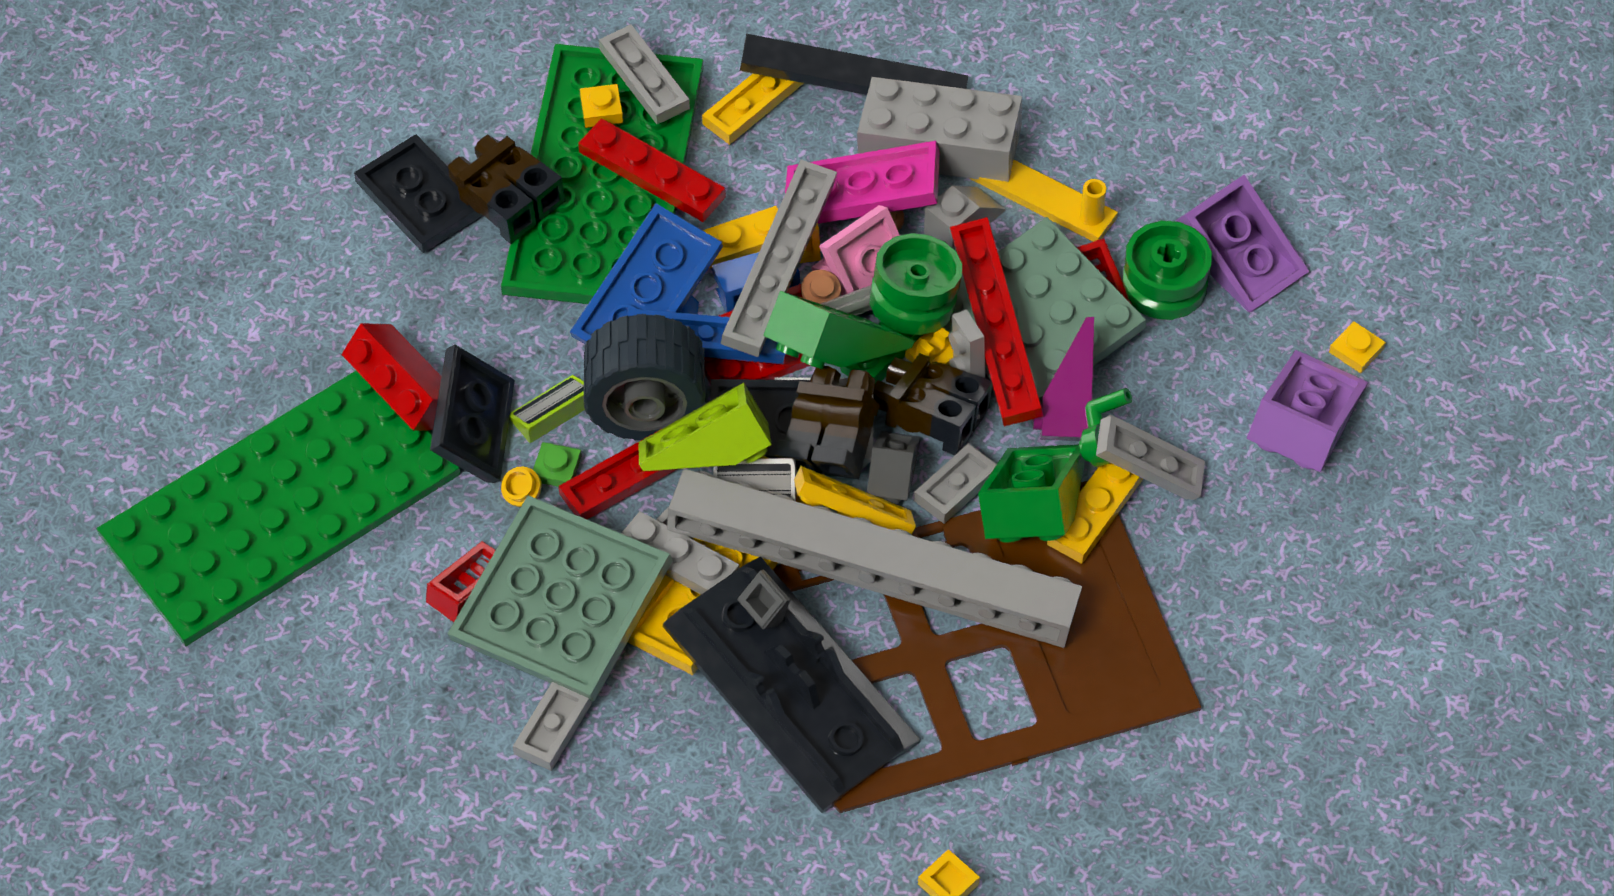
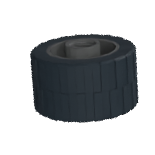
M656 314L627 315L603 324V327L596 329L591 334V338L587 340L584 352V408L586 414L590 416V420L603 431L623 439L642 440L706 404L705 357L702 341L699 336H696L694 330L689 326L683 325L682 322Z

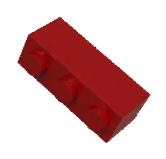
M360 323L341 355L413 431L433 430L441 375L392 324Z

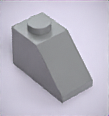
M952 185L938 196L937 204L925 207L924 233L945 241L956 251L950 230L951 226L988 217L989 223H991L1005 212V208L978 187Z

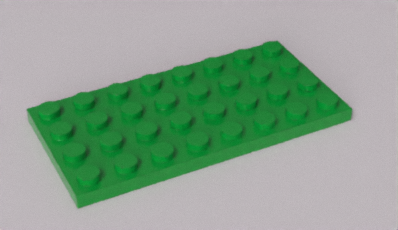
M555 44L530 154L562 177L565 202L543 220L539 221L536 219L534 227L510 244L501 283L502 295L589 304L655 203L676 214L677 208L579 153L578 143L592 129V127L585 128L580 89L617 84L623 123L613 125L685 165L704 69L703 59L655 54L689 98L690 109L662 123L656 124L599 48Z
M354 371L96 529L98 535L186 647L458 477L460 469L457 465L430 451L432 435L427 430L413 431L357 371Z

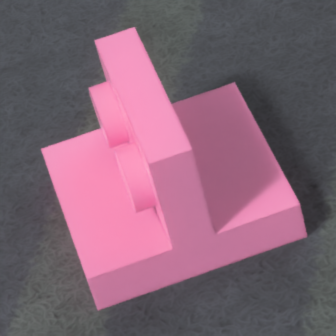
M878 205L819 246L824 258L811 268L813 271L826 270L834 274L840 282L842 296L872 284L878 251L885 242L899 236L888 208Z

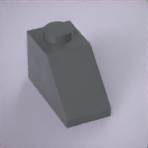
M886 431L880 432L872 449L867 493L894 504H899L900 500L907 501L911 492L921 440L920 436Z

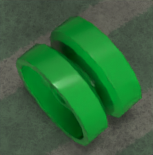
M1161 220L1146 224L1133 233L1126 245L1122 282L1128 299L1139 313L1154 319L1174 320L1188 316L1200 307L1207 295L1208 278L1211 270L1212 251L1206 238L1195 228L1178 221Z
M910 233L899 235L885 242L876 256L874 277L872 278L869 305L875 317L886 327L904 334L923 335L936 332L946 326L955 312L957 292L959 291L962 278V262L957 252L945 241L924 234Z

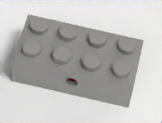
M872 77L857 131L858 154L936 140L940 151L939 174L973 179L981 177L1009 182L1022 127V96Z

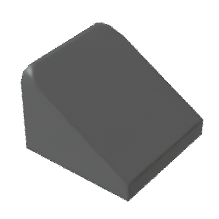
M760 570L737 599L763 630L777 627L783 621L790 603L787 595L765 570Z

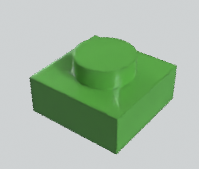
M542 442L533 471L538 474L542 484L559 487V485L575 477L582 457L581 450Z

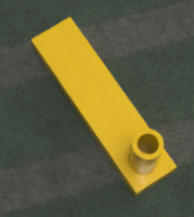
M1013 160L1009 182L981 177L979 179L969 178L1045 218L1048 217L1051 221L1093 242L1102 239L1118 217L1117 211L1105 206L1106 185L1098 179L1086 181L1083 185V193H1080L1016 160Z

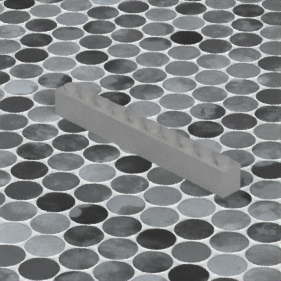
M683 469L668 508L667 530L753 556H761L764 559L1062 648L1065 647L1082 586L1073 584L1070 580L1063 577L1046 576L1033 572L1023 565H1009L992 560V558L982 553L972 554L952 548L945 542H931L914 537L904 530H891L877 526L864 518H850L833 513V511L823 506L813 507L796 502L786 495H772L756 490L745 483L728 482L715 478L712 474L705 471L695 472Z

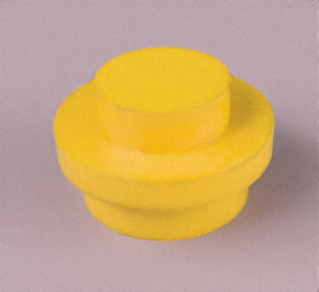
M524 466L508 471L503 477L501 492L504 499L515 507H521L528 495L537 499L542 488L541 479L538 474L531 468Z

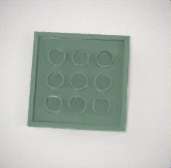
M1048 217L1041 220L998 252L1040 404L1045 391L1086 317H1094L1093 366L1146 328V319ZM961 278L954 314L967 309L975 322L965 282ZM952 318L949 321V323L943 327L949 333L953 332ZM985 359V377L991 380Z
M528 495L447 634L452 641L546 682H554L594 702L672 564L673 559L665 551Z

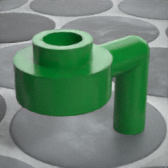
M1128 388L1093 399L1085 406L1088 428L1082 432L1079 450L1083 459L1095 467H1101L1110 463L1096 456L1100 422L1103 419V413L1132 403V395Z

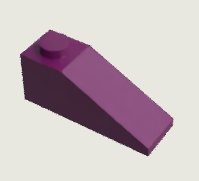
M1094 317L1085 318L1042 397L1041 408L1043 417L1033 419V430H1040V440L1080 441L1083 430L1088 428L1085 406L1092 400Z

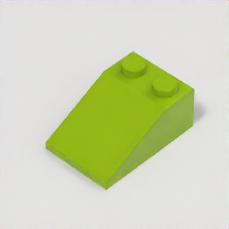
M742 383L640 441L639 465L643 471L728 466L736 465L744 460L746 463H751L762 457L768 451L766 447L771 445L769 425L748 388Z

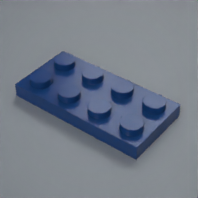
M655 203L570 330L571 336L586 345L587 340L591 338V334L596 329L603 327V324L611 320H617L619 317L627 316V308L680 313L723 248L722 242Z

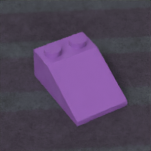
M1245 175L1231 182L1175 220L1195 228L1206 238L1212 251L1210 275L1249 313L1309 272Z
M1295 350L1262 398L1246 439L1256 443L1265 451L1276 452L1294 460L1300 467L1321 472L1368 382Z

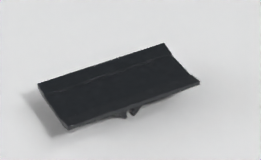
M761 556L745 564L689 602L663 623L662 627L821 813L825 812L846 793L894 758L920 743L921 739ZM760 570H765L790 599L783 621L777 627L765 630L760 627L737 600Z

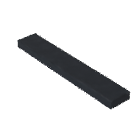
M746 34L740 71L865 95L868 93L872 77L967 89L968 75Z

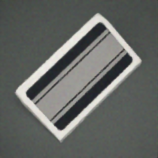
M792 458L757 459L751 463H746L744 460L736 465L713 467V476L715 478L732 483H745L756 490L772 495H786L796 501L797 491L794 478L797 474L796 462Z

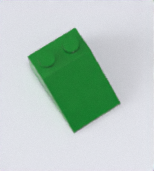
M783 291L779 292L763 335L778 342L776 350L796 358L801 353V362L819 369H823L825 363L842 368L910 349L915 341L865 318Z
M1079 444L1007 448L978 492L985 539L999 538V541L1008 543L1018 541L1023 537H1039L1040 540L1051 541L1066 535L1075 519L1085 460L1079 450Z

